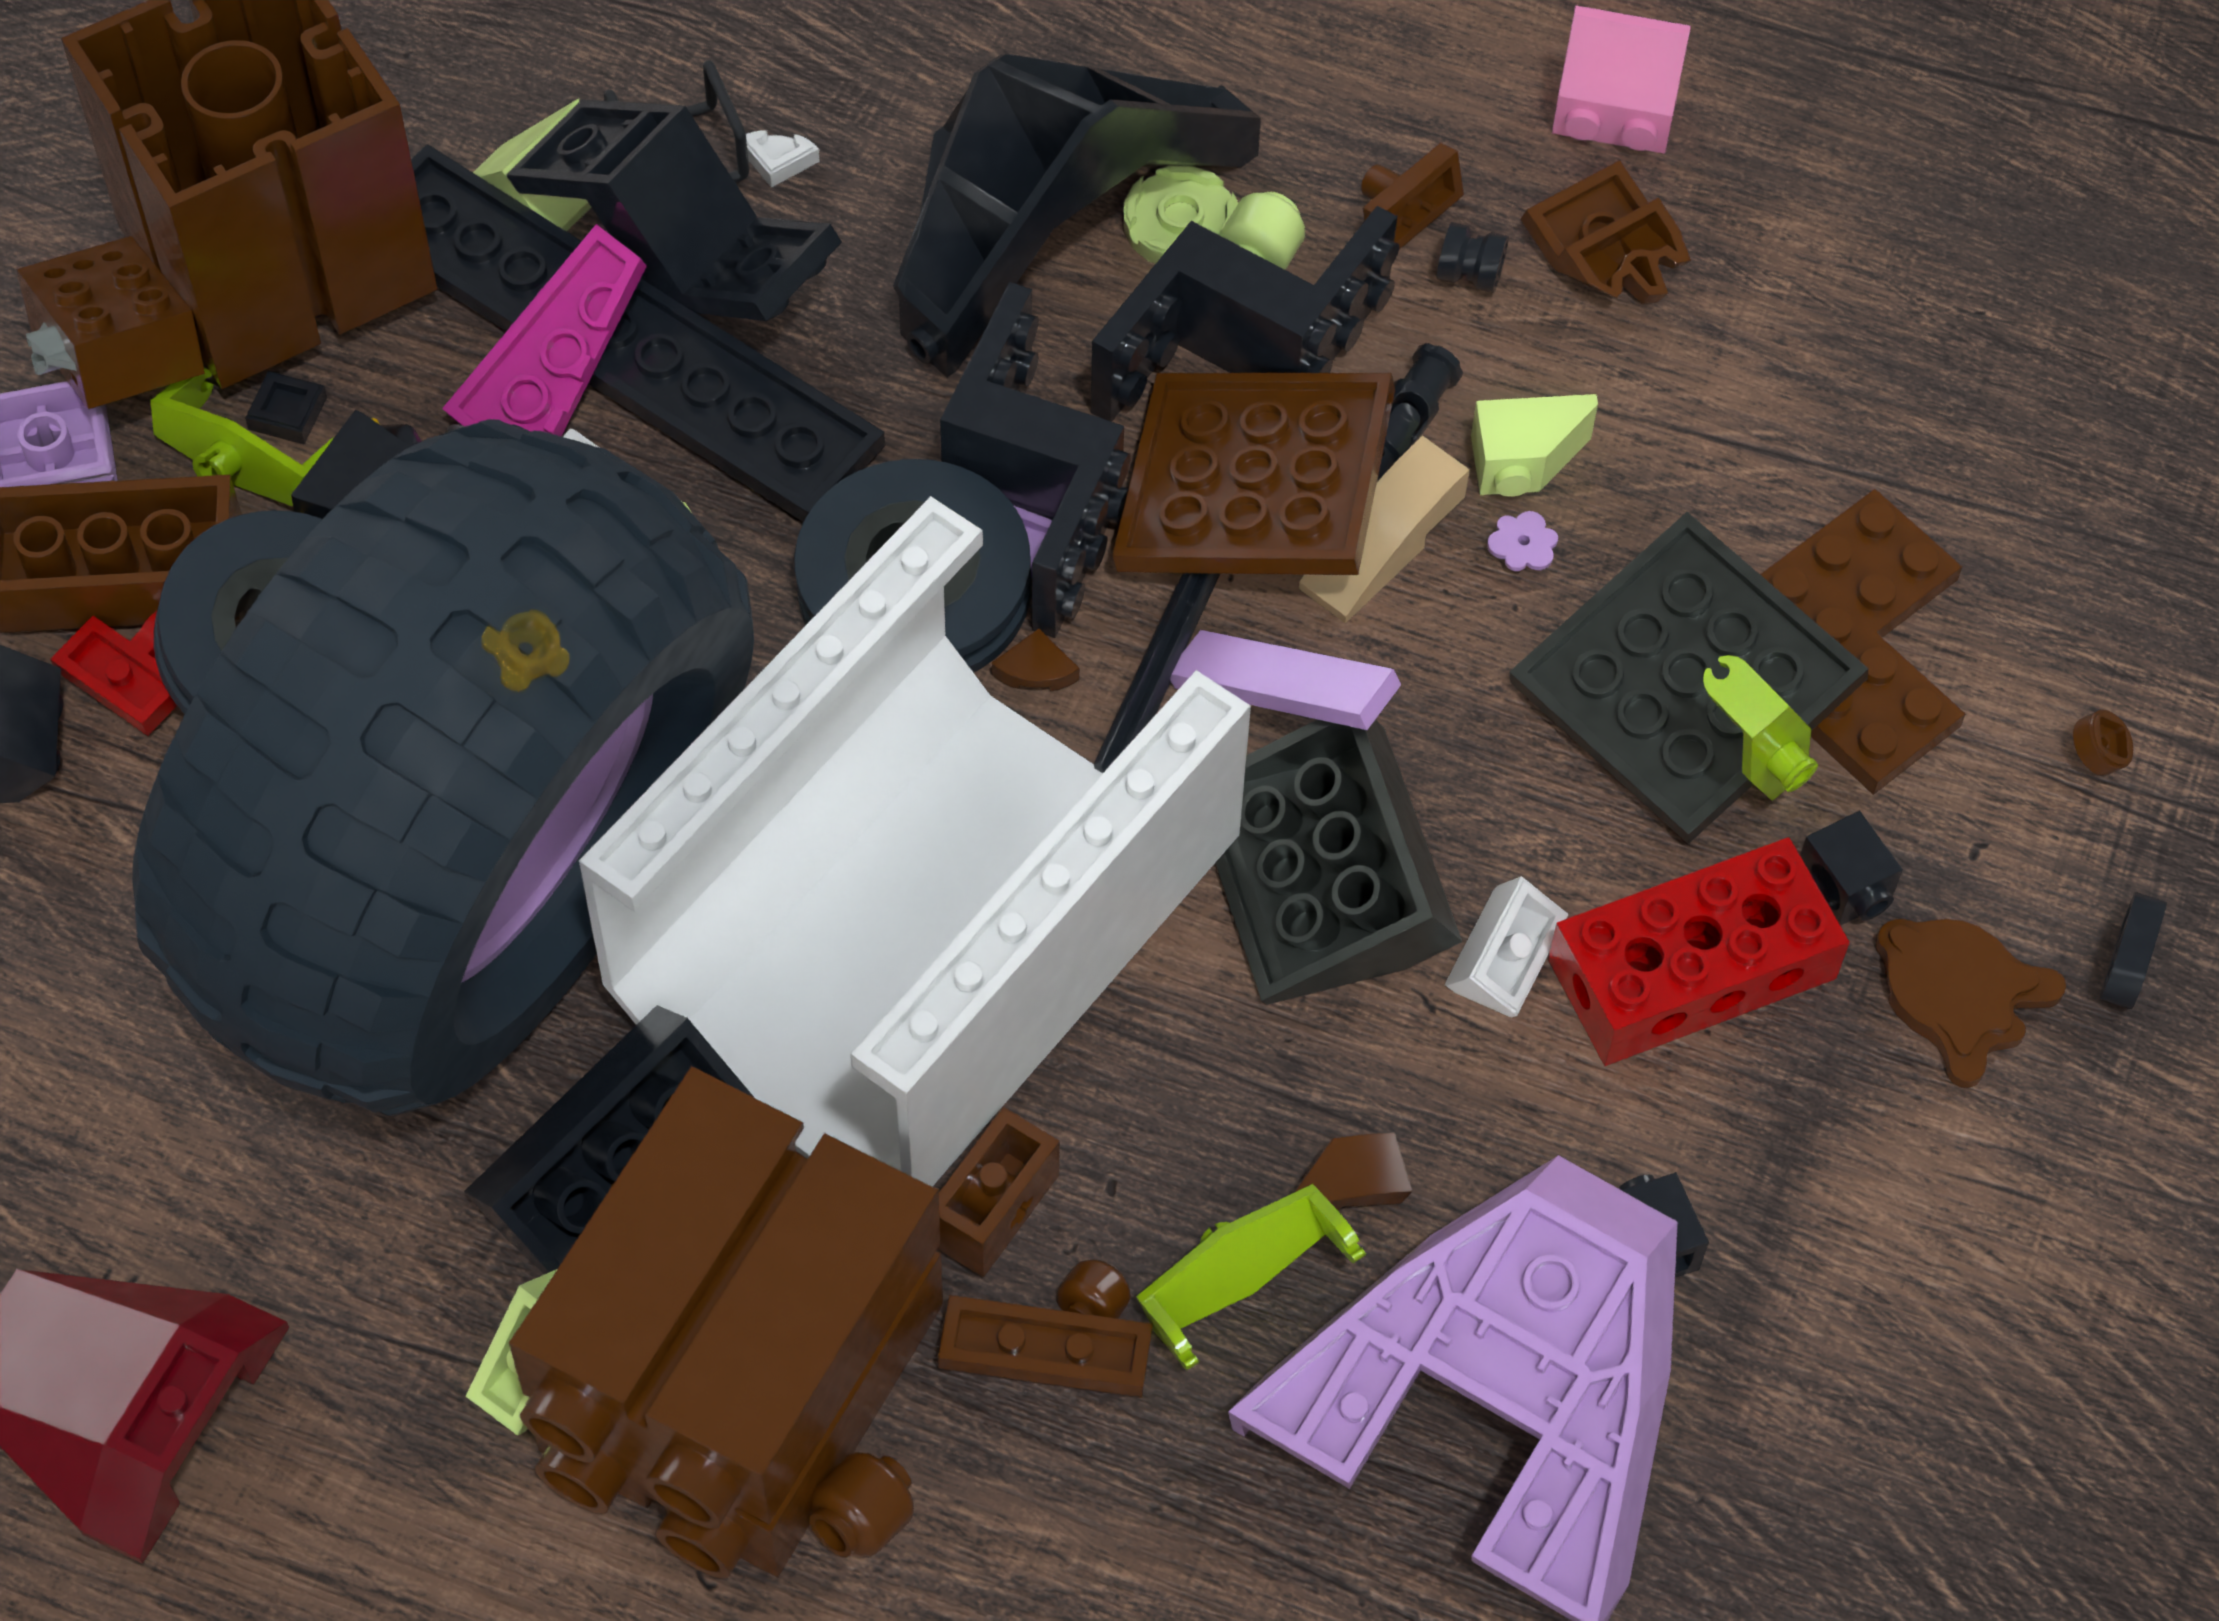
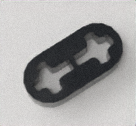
M2134 892L2119 931L2100 999L2131 1010L2133 1009L2150 964L2167 902Z

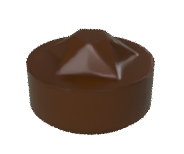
M2098 710L2076 722L2073 729L2074 746L2079 758L2091 772L2100 776H2107L2130 764L2133 757L2132 737L2125 723L2117 715L2108 710Z

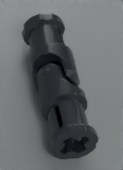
M1429 343L1419 345L1412 356L1414 364L1405 378L1394 381L1395 393L1377 482L1423 435L1439 411L1438 401L1447 388L1456 386L1463 376L1460 361L1453 353L1442 346Z

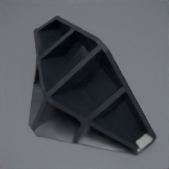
M1012 54L999 55L974 72L968 90L943 127L934 132L920 216L893 284V288L899 296L900 335L907 341L912 353L925 364L931 363L948 378L958 370L986 329L1009 282L1016 284L1054 228L1142 166L1243 167L1259 154L1261 118L1222 84L1219 87H1211Z

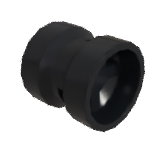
M1451 222L1439 259L1437 279L1455 283L1463 275H1467V281L1473 282L1476 289L1494 293L1503 269L1509 236L1490 232L1485 236L1478 235L1476 239L1473 238V232L1469 226Z

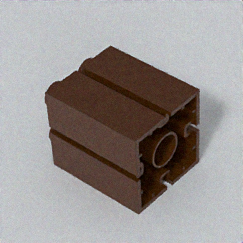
M147 0L61 38L118 226L125 237L132 236L191 308L202 359L222 390L320 345L321 340L315 320L317 315L328 316L339 335L438 290L400 103L348 28L341 29L339 15L329 0H189L194 18L192 23L180 22L173 11L171 0Z
M691 1066L509 1342L522 1392L525 1396L529 1397L520 1413V1419L535 1435L538 1449L543 1453L535 1466L537 1475L548 1487L566 1500L598 1514H605L618 1494L647 1509L651 1502L655 1500L665 1507L667 1514L657 1529L656 1536L666 1549L686 1564L713 1577L728 1578L741 1558L778 1578L810 1526L809 1519L812 1514L811 1500L816 1487L842 1460L854 1453L943 1306L941 1253L937 1252L941 1244L938 1189L826 1133L823 1134L809 1158L806 1159L796 1151L795 1146L796 1140L804 1129L802 1121Z

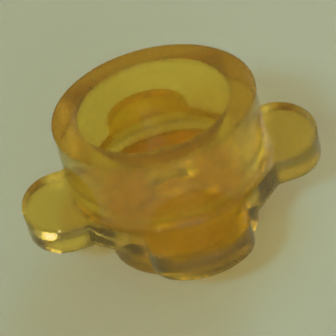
M530 609L529 612L513 615L505 622L501 632L489 625L482 635V647L485 651L494 654L502 669L500 675L501 682L511 690L523 691L528 688L531 680L546 674L560 676L568 667L569 654L564 648L560 647V636L555 625L545 613L539 610ZM523 642L531 644L533 653L523 655L519 651V645Z

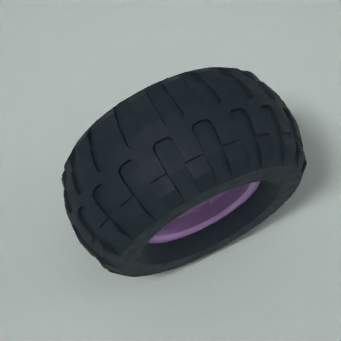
M488 419L427 438L402 451L354 488L291 554L235 629L186 711L165 754L151 789L140 823L133 856L132 886L137 940L141 952L166 976L167 984L172 992L215 1041L283 1086L328 1100L354 1103L374 1113L381 1112L387 1116L399 1115L457 1096L492 1071L521 1044L566 994L596 956L597 951L579 860L744 690L754 647L753 619L748 583L745 575L736 567L735 563L719 550L716 540L674 492L606 449L544 431H529L518 425H510L498 419Z

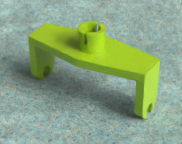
M204 368L205 374L170 384L150 401L153 435L192 459V466L197 476L231 475L234 486L293 506L291 494L333 440L331 438L301 465L236 422L201 410L200 408L205 404L213 389V384L205 381L206 378L212 376L210 370Z
M1730 655L1719 657L1720 666L1729 669V675L1725 679H1716L1711 668H1707L1703 681L1708 696L1743 731L1742 773L1772 801L1785 790L1793 792L1805 784L1818 768L1817 762L1809 757L1811 728L1746 661Z
M1311 1184L1231 1223L1219 1222L1215 1224L1217 1230L1214 1233L1208 1228L1196 1248L1136 1297L1149 1322L1153 1324L1154 1332L1183 1368L1189 1370L1197 1365L1199 1360L1191 1352L1190 1349L1192 1347L1180 1330L1181 1328L1256 1293L1325 1234L1352 1263L1366 1256V1253L1357 1244L1360 1240L1347 1220Z

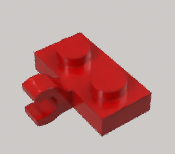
M157 611L145 621L141 629L130 641L95 616H92L50 658L52 665L61 668V675L149 736L177 706L162 681L155 659L154 625Z

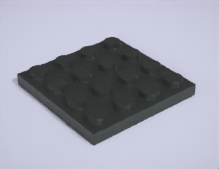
M1686 512L1509 672L1511 684L1689 844L1753 785L1742 773L1743 731L1708 696L1703 681L1707 668H1711L1713 676L1721 680L1725 679L1730 671L1720 666L1719 657L1730 655L1743 659L1811 728V731L1868 679L1869 668L1689 512Z

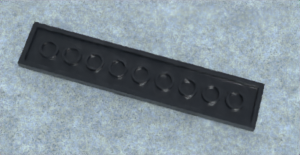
M427 144L411 161L437 287L507 331L582 241ZM640 279L588 382L589 385L803 522L813 506L829 489L844 478L864 469L885 447L884 431L643 279Z

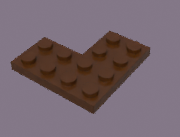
M1876 489L1872 490L1760 574L1869 668L1868 679L1811 731V737L1873 795L1959 729L1966 715L1883 639L1885 635L1955 583L1959 578L1962 566Z

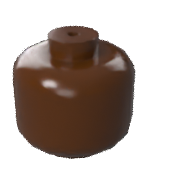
M1096 1259L1081 1261L1072 1268L1059 1285L1056 1294V1302L1063 1311L1119 1319L1131 1299L1129 1284L1122 1273L1114 1266Z

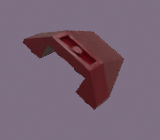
M16 1269L0 1293V1449L84 1536L143 1564L180 1505L170 1482L234 1379L238 1377L253 1385L255 1384L289 1329L288 1322L229 1294Z

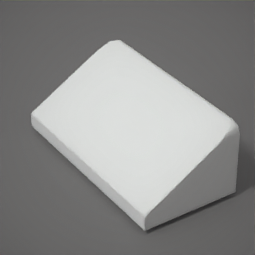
M1522 876L1498 885L1486 903L1445 986L1456 994L1508 1017H1516L1550 952L1556 922L1565 920L1568 913Z

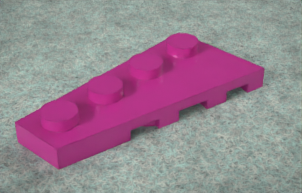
M596 224L442 409L461 426H468L488 419H498L510 425H518L529 431H544L562 436L647 267L645 263L635 253Z

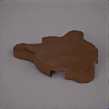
M1894 919L1881 927L1876 939V949L1884 961L1885 974L1887 975V982L1891 993L1888 999L1895 1014L1912 1031L1927 1038L1937 1047L1944 1058L1948 1078L1953 1084L1961 1088H1970L1980 1082L1986 1070L1987 1054L1997 1050L2014 1048L2022 1043L2026 1026L2015 1015V1009L2054 1007L2061 1001L2066 990V981L2060 972L2050 968L2022 963L1996 937L1981 927L1965 921L1941 919L1915 922L1906 919Z

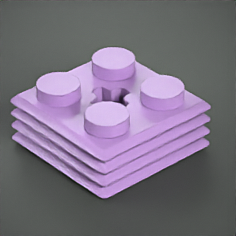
M68 381L0 393V487L118 481L106 404L88 410Z

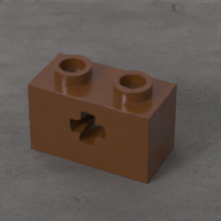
M1003 1107L938 1193L941 1241L938 1250L984 1278L1059 1177L1060 1141Z

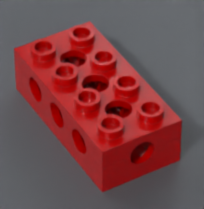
M1790 837L1556 922L1548 961L1604 1066H1608L1837 979L1850 942Z

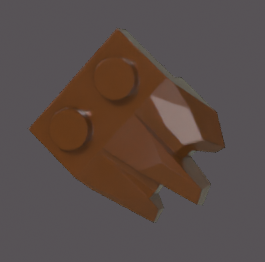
M1620 160L1526 209L1520 219L1550 265L1556 271L1615 298L1623 292L1624 287L1642 304L1658 302L1668 294L1658 264L1673 269L1686 265L1691 261L1680 228L1659 197L1648 202Z

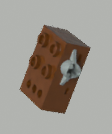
M132 236L16 269L31 333H27L26 337L28 346L32 347L33 354L31 358L35 374L42 375L59 369L88 410L205 374L191 308Z

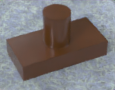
M1440 142L1402 175L1380 164L1372 166L1366 172L1361 184L1362 194L1371 199L1362 208L1364 221L1376 206L1397 215L1394 242L1399 244L1400 250L1464 195L1458 151Z

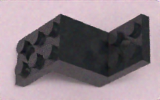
M581 100L506 174L518 193L586 199L608 233L640 257L647 267L641 279L695 313L768 321L781 314L787 308L789 298L806 280L813 278L824 269L827 263L826 259L842 243L836 231L829 223L757 217L685 105Z
M1376 206L1314 285L1191 220L1092 340L1091 413L1112 422L1125 405L1127 407L1134 406L1144 392L1147 378L1158 365L1165 367L1171 361L1178 345L1229 373H1330L1333 360L1341 350L1348 352L1356 344L1367 316L1372 310L1380 312L1392 295L1395 281L1390 279L1391 267L1399 252V244L1394 242L1398 216Z
M1009 282L940 419L941 462L957 465L980 475L996 486L1014 506L1052 520L1032 562V631L1040 629L1045 635L1056 638L1065 617L1074 619L1080 609L1085 592V584L1082 581L1087 570L1096 571L1102 562L1108 537L1104 534L1110 521L1117 524L1121 521L1128 488L1122 487V484L1129 469L1131 454L1124 452V425L1018 391L1020 385L1025 387L1030 385L1037 369L1039 354L1032 351V344L1037 333L1039 318L1032 315V289Z

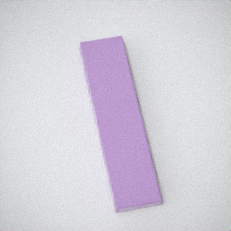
M1204 630L1199 631L1181 654L1170 678L1174 688L1179 689L1197 670L1249 705L1368 730L1401 686L1394 669Z

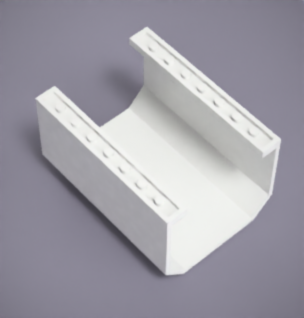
M930 496L579 860L603 985L636 1025L657 1005L687 1017L756 1099L804 1123V1129L796 1140L795 1146L796 1151L805 1158H809L823 1134L826 1133L933 1187L1239 836L1251 706L1196 670L1104 773L1094 769V764L993 698L945 636L944 586L983 546V530Z

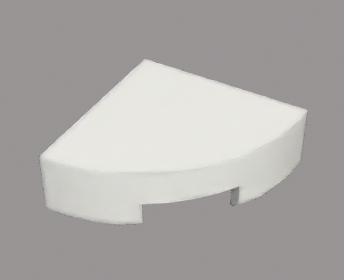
M756 131L746 134L748 161L771 188L820 162L819 148L803 136L794 135V138L767 135V131Z

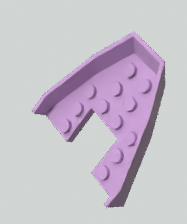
M1558 1155L1430 1235L1271 1369L1228 1411L1232 1430L1245 1437L1248 1430H1251L1350 1489L1420 1371H1423L1540 1439L1472 1554V1562L1571 1621H1608L1630 1582L1671 1372L1677 1221Z

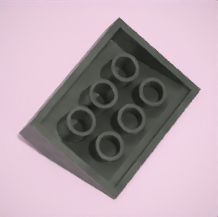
M1317 719L1246 755L1240 834L1215 863L1262 1002L1269 1005L1406 970L1462 942L1385 728L1376 719L1368 730Z

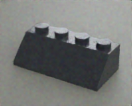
M657 1005L464 1192L514 1247L543 1274H547L559 1268L691 1066L752 1097L754 1096L687 1017Z

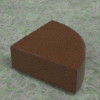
M1040 629L1034 631L992 662V675L1002 683L1019 689L1020 685L1034 688L1049 687L1050 691L1066 688L1079 680L1080 668Z

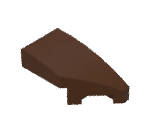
M1395 1132L1333 1138L1308 1168L1302 1181L1294 1191L1297 1192L1313 1184L1339 1211L1343 1206L1401 1204L1411 1194L1412 1188Z

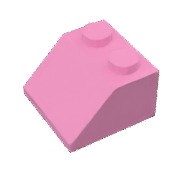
M1576 6L1552 134L1665 154L1691 26Z

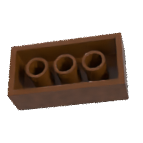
M231 475L0 487V633L81 628L92 616H95L109 627L143 625L158 610L165 580L171 567L183 550L195 538L212 526L242 515Z

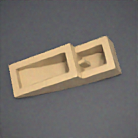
M1422 435L1376 484L1359 575H1304L1299 582V589L1346 623L1424 549L1426 534L1465 498L1470 469Z

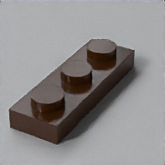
M949 1295L938 1364L940 1369L1142 1397L1153 1324Z

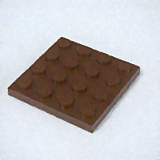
M1157 373L1112 555L1117 572L1359 575L1395 393L1392 373Z

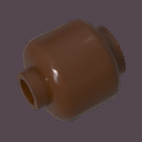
M852 1453L842 1460L818 1484L811 1500L812 1514L809 1519L813 1532L824 1546L840 1557L847 1558L851 1554L863 1558L873 1556L883 1549L913 1517L914 1503L909 1491L912 1485L910 1476L901 1464L889 1456H882L879 1459L870 1453Z

